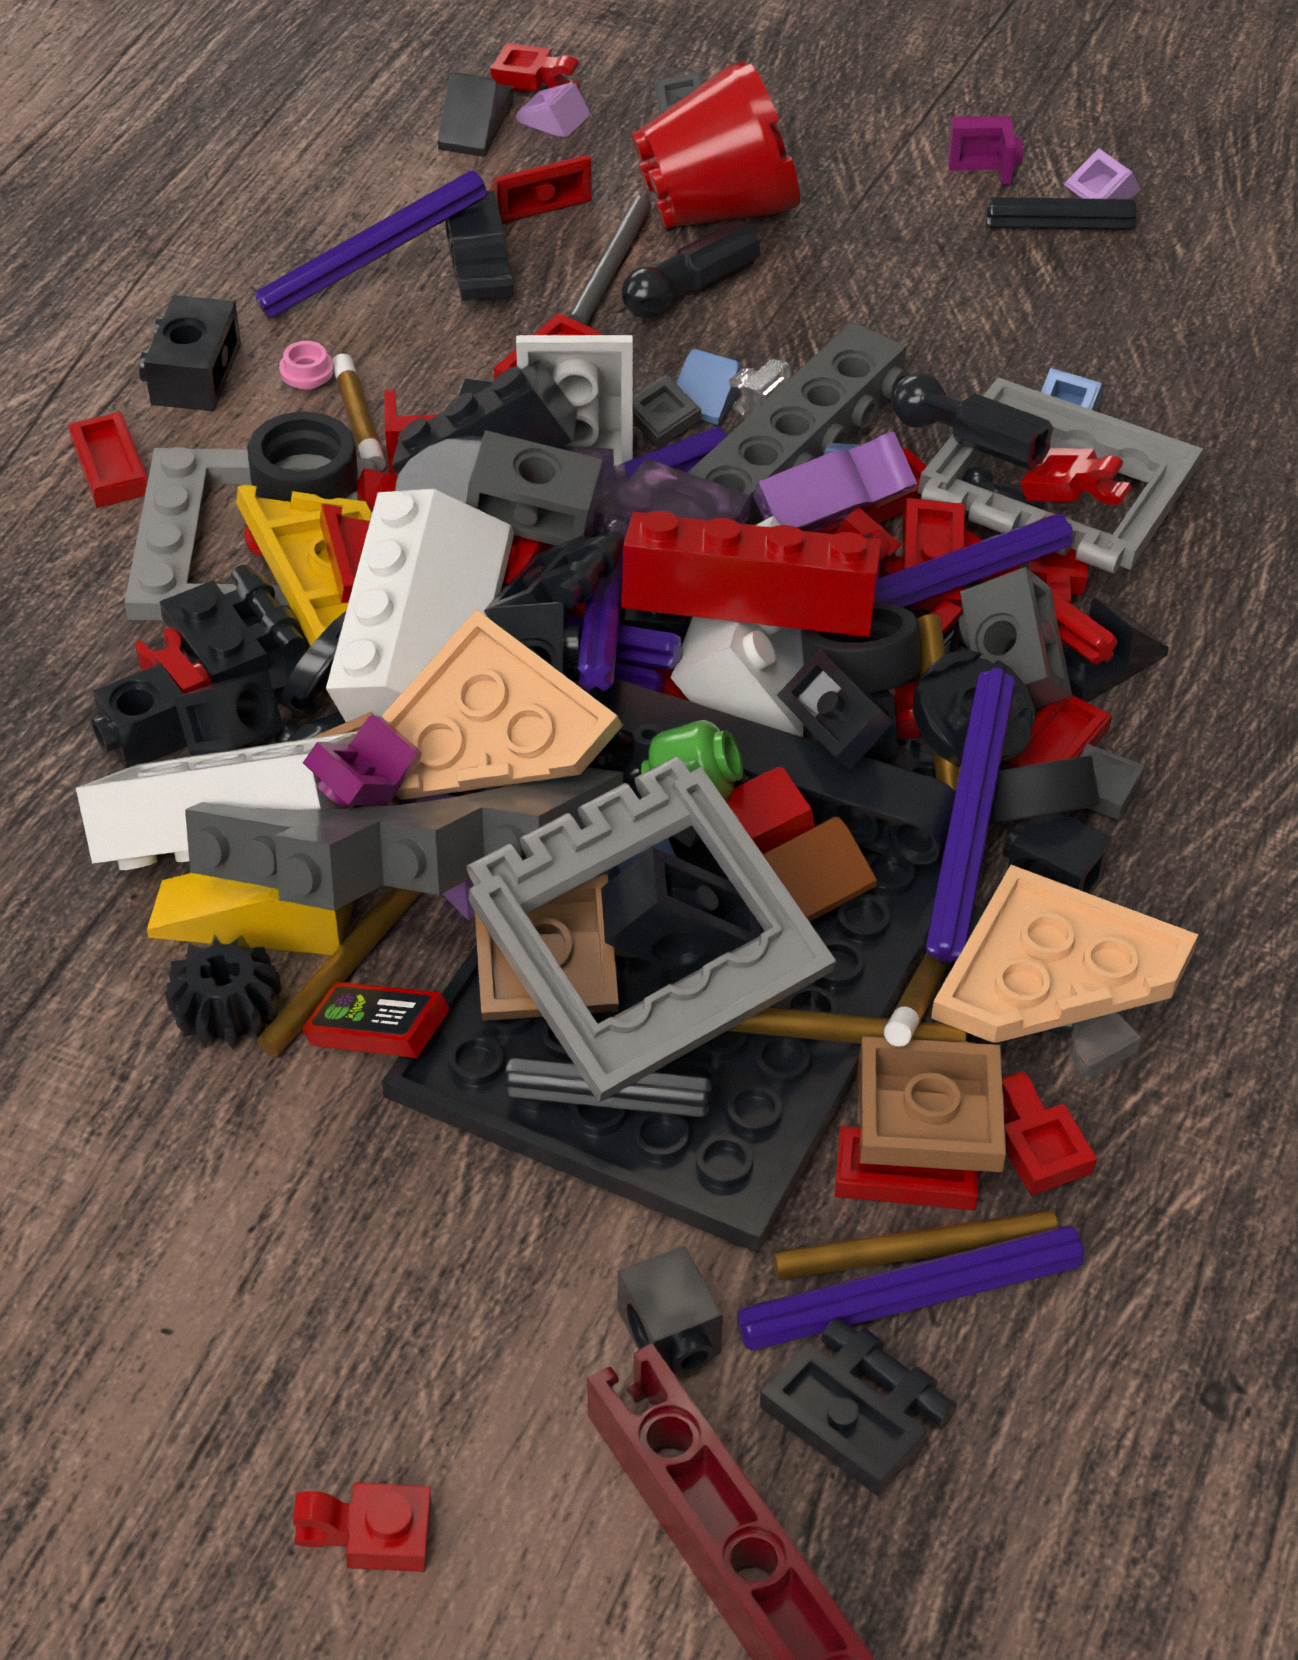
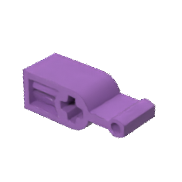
M890 432L850 450L841 449L825 454L758 481L753 497L763 520L774 516L780 525H790L802 531L816 532L843 521L857 506L864 510L872 504L915 488L917 482L895 433Z

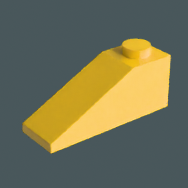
M189 873L162 880L147 927L148 938L211 944L214 934L223 944H230L243 935L250 948L264 946L265 949L332 955L345 941L353 902L334 911L280 901L279 889Z

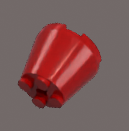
M742 61L725 67L640 130L631 133L633 144L641 160V163H638L641 177L647 191H655L659 199L655 201L665 230L679 226L776 215L800 205V190L794 163L790 156L786 157L783 138L776 124L779 122V118L770 96L752 63L746 65Z

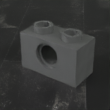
M485 430L469 480L466 504L510 524L516 536L556 546L581 535L584 538L595 500L603 459Z
M1024 567L960 592L964 615H961L959 618V626L963 639L971 651L983 653L979 658L987 659L993 664L999 660L1012 668L1027 686L1035 709L1072 696L1052 591L1049 585ZM1016 638L1014 646L1004 654L1009 642Z

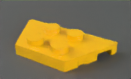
M238 486L236 504L311 646L335 619L347 611L348 603H341L319 522L321 504L343 507L342 516L366 521L371 520L372 512L365 501L344 498L324 499L315 494L292 491L291 502L256 497L257 486Z

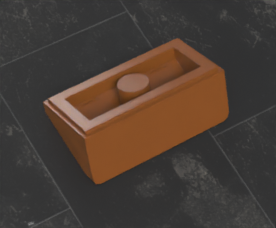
M834 817L762 854L809 922L876 887L877 879L848 827L839 817ZM760 925V927H761V933H764L765 931H764V929L762 928V926Z

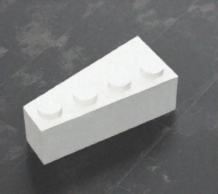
M772 516L756 526L774 527L780 525V523ZM692 616L681 647L680 661L676 663L671 675V679L689 701L803 737V723L777 696L804 666L801 639L802 629Z

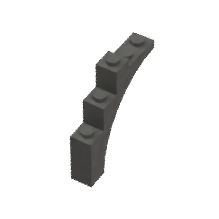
M587 767L580 775L511 784L497 789L453 798L353 809L292 810L250 808L201 802L185 809L190 873L279 889L280 901L334 911L383 885L441 895L470 879L467 865L507 844H511L522 860L527 859L520 844V837L566 813H569L574 818L581 830L584 829L585 826L578 814V807L622 785L623 772Z

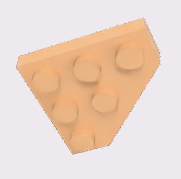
M477 609L381 716L421 751L420 760L395 794L401 800L580 775L623 726L615 713Z
M1010 865L933 1002L931 1019L992 1043H998L1170 999L1194 953L1198 934Z

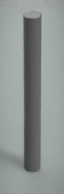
M638 195L632 199L567 317L584 325L588 324L651 209V203L645 196Z

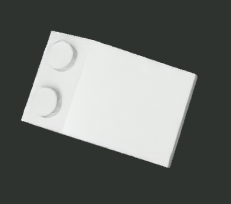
M516 335L517 367L523 369L540 360L577 410L573 440L559 449L603 459L601 471L632 460L633 335Z

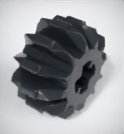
M214 934L210 946L204 949L188 944L187 954L185 955L186 960L171 962L170 982L167 983L168 990L165 991L168 1010L172 1011L176 1025L181 1030L183 1037L197 1034L198 1040L201 1041L205 1048L218 1038H222L232 1049H234L238 1036L242 1034L258 1039L263 1029L262 1023L272 1022L276 1018L279 1010V993L282 991L280 974L276 972L275 965L271 964V958L266 953L265 947L250 949L243 935L230 944H223Z

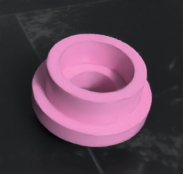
M299 341L289 345L285 349L283 358L279 363L281 379L286 384L301 390L318 388L329 381L334 373L332 358L327 354L324 346L314 341Z

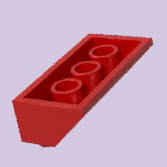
M666 511L633 512L623 546L621 608L870 637L880 570L882 540L864 538L853 532L827 534L802 531L790 525L765 527L739 524L728 518L703 520L677 517Z

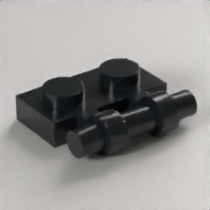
M614 530L606 532L603 536H597L586 541L581 535L535 554L484 609L485 614L488 617L489 607L564 602L567 610L573 608L577 603H584L597 590L599 577L608 576L619 565L625 541L621 533Z
M239 565L232 571L230 579L236 586L234 591L223 594L215 581L212 580L159 601L162 619L169 628L179 633L183 649L193 663L199 662L205 668L212 684L268 671L267 651L280 647L287 656H293L300 653L305 646V640L299 633L300 625L296 617L288 608L278 605L274 599L275 590L270 582L263 575L255 574L249 565ZM256 614L260 619V623L247 627L242 619Z
M836 1317L825 1328L821 1336V1342L837 1354L830 1359L813 1345L807 1343L761 1391L760 1408L879 1497L925 1445L927 1429L910 1418V1416L914 1417L919 1413L938 1428H942L954 1414L957 1403L936 1389L937 1379L923 1369L915 1367L910 1370L883 1350L884 1341L868 1329L863 1328L856 1331L843 1320ZM865 1374L887 1389L890 1394L883 1398L857 1379V1377L860 1378Z

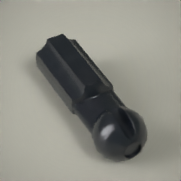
M736 219L678 249L676 255L653 267L645 266L633 270L623 283L622 299L624 305L636 317L646 319L662 315L672 302L689 293L697 294L752 265L754 259L761 256L759 239L754 236L748 223Z
M915 372L905 376L893 390L891 398L893 410L899 419L909 427L925 428L936 422L953 427V436L958 443L1031 471L1036 465L1043 463L1050 450V441L1054 428L1049 420L976 393L963 402L946 396L939 381L928 373Z

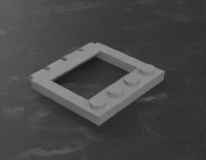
M997 378L983 396L1049 420L1054 428L1050 448L1094 449L1098 459L1104 456L1119 457L1122 459L1123 465L1118 473L1147 483L1113 535L1065 518L1068 523H1071L1073 533L1071 534L1072 543L1067 548L1056 551V553L1066 556L1070 549L1077 550L1075 560L1115 574L1120 566L1131 570L1199 468L1204 449ZM953 434L920 476L917 493L922 494L921 499L965 504V510L969 511L968 521L1001 533L1054 515L1048 511L962 481L961 479L982 452L958 443L954 439Z
M154 448L125 597L127 620H163L159 601L202 585L187 583L203 487L204 484L252 485L247 449ZM300 454L284 458L274 465L285 470L306 471L317 469L330 463L332 460L321 455ZM357 458L358 479L363 468L377 471V465L373 460ZM356 485L353 492L346 499L357 500ZM217 584L223 594L236 590L234 584ZM272 585L275 590V601L279 606L286 607L292 612L279 585Z
M674 757L635 778L636 787L642 796L640 800L631 787L624 783L578 807V814L585 826L584 829L581 830L574 818L569 813H566L520 837V844L527 859L522 860L511 844H507L467 865L468 875L474 884V887L469 889L468 901L598 1102L607 1099L829 974L836 963L831 952L703 768L700 767L690 773L678 757ZM693 826L765 932L732 952H727L707 963L703 968L676 983L669 984L649 995L629 1009L597 1024L526 914L682 830Z

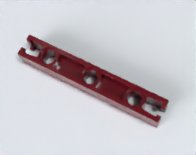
M652 1343L634 1352V1384L627 1387V1392L634 1402H640L647 1398L651 1404V1407L642 1415L632 1414L612 1390V1386L619 1382V1377L612 1367L604 1368L587 1378L589 1419L752 1660H875ZM663 1447H675L684 1453L676 1457H663L656 1454L655 1451ZM753 1566L766 1570L770 1576L759 1581H751L740 1577L736 1572L741 1568Z

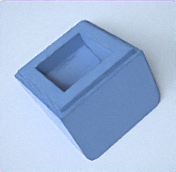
M692 349L686 358L676 384L682 389L683 393H686L701 408V420L719 425L740 393L741 366L736 360Z
M1050 368L1041 390L1044 394L1096 412L1104 397L1102 383Z

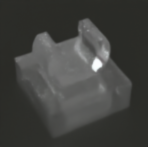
M771 358L758 371L751 368H742L729 379L730 386L740 388L742 395L733 403V409L745 415V419L748 418L792 377L790 363Z

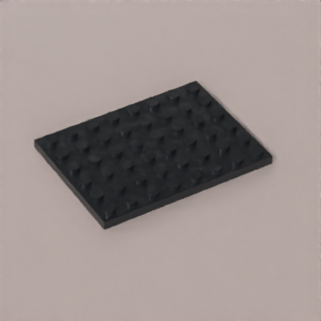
M618 767L615 768V771L621 772L622 770ZM672 836L668 838L677 858L729 880L701 838L691 848ZM945 844L935 861L923 865L903 861L858 846L877 879L876 887L810 922L836 960L832 972L770 1007L887 1019L925 950ZM476 944L442 993L450 1010L417 1058L399 1056L382 1080L384 1098L759 1253L857 1074L861 1044L726 1031L656 1070L705 1075L711 1078V1105L708 1114L703 1117L510 1097L506 1094L505 1073L511 1057L521 1056L572 1062L544 1017L482 1021ZM614 947L619 1002L618 1011L591 1013V1015L599 1024L638 1004L644 998L669 984L672 985L685 978V976Z

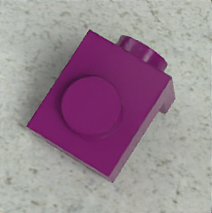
M951 117L947 149L948 170H998L1000 184L1011 185L1013 168L1021 167L1023 160V140L1021 136H1014L1011 117Z
M371 715L350 744L316 742L303 761V764L320 779L318 783L320 791L335 803L344 807H351L352 805L387 806L420 760L421 751L383 717Z

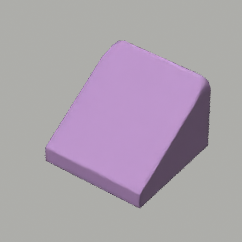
M568 83L539 91L517 112L515 117L520 124L555 136L567 137L589 117L590 113L576 84Z
M1099 148L1064 183L1065 188L1079 198L1129 199L1141 191L1133 172Z

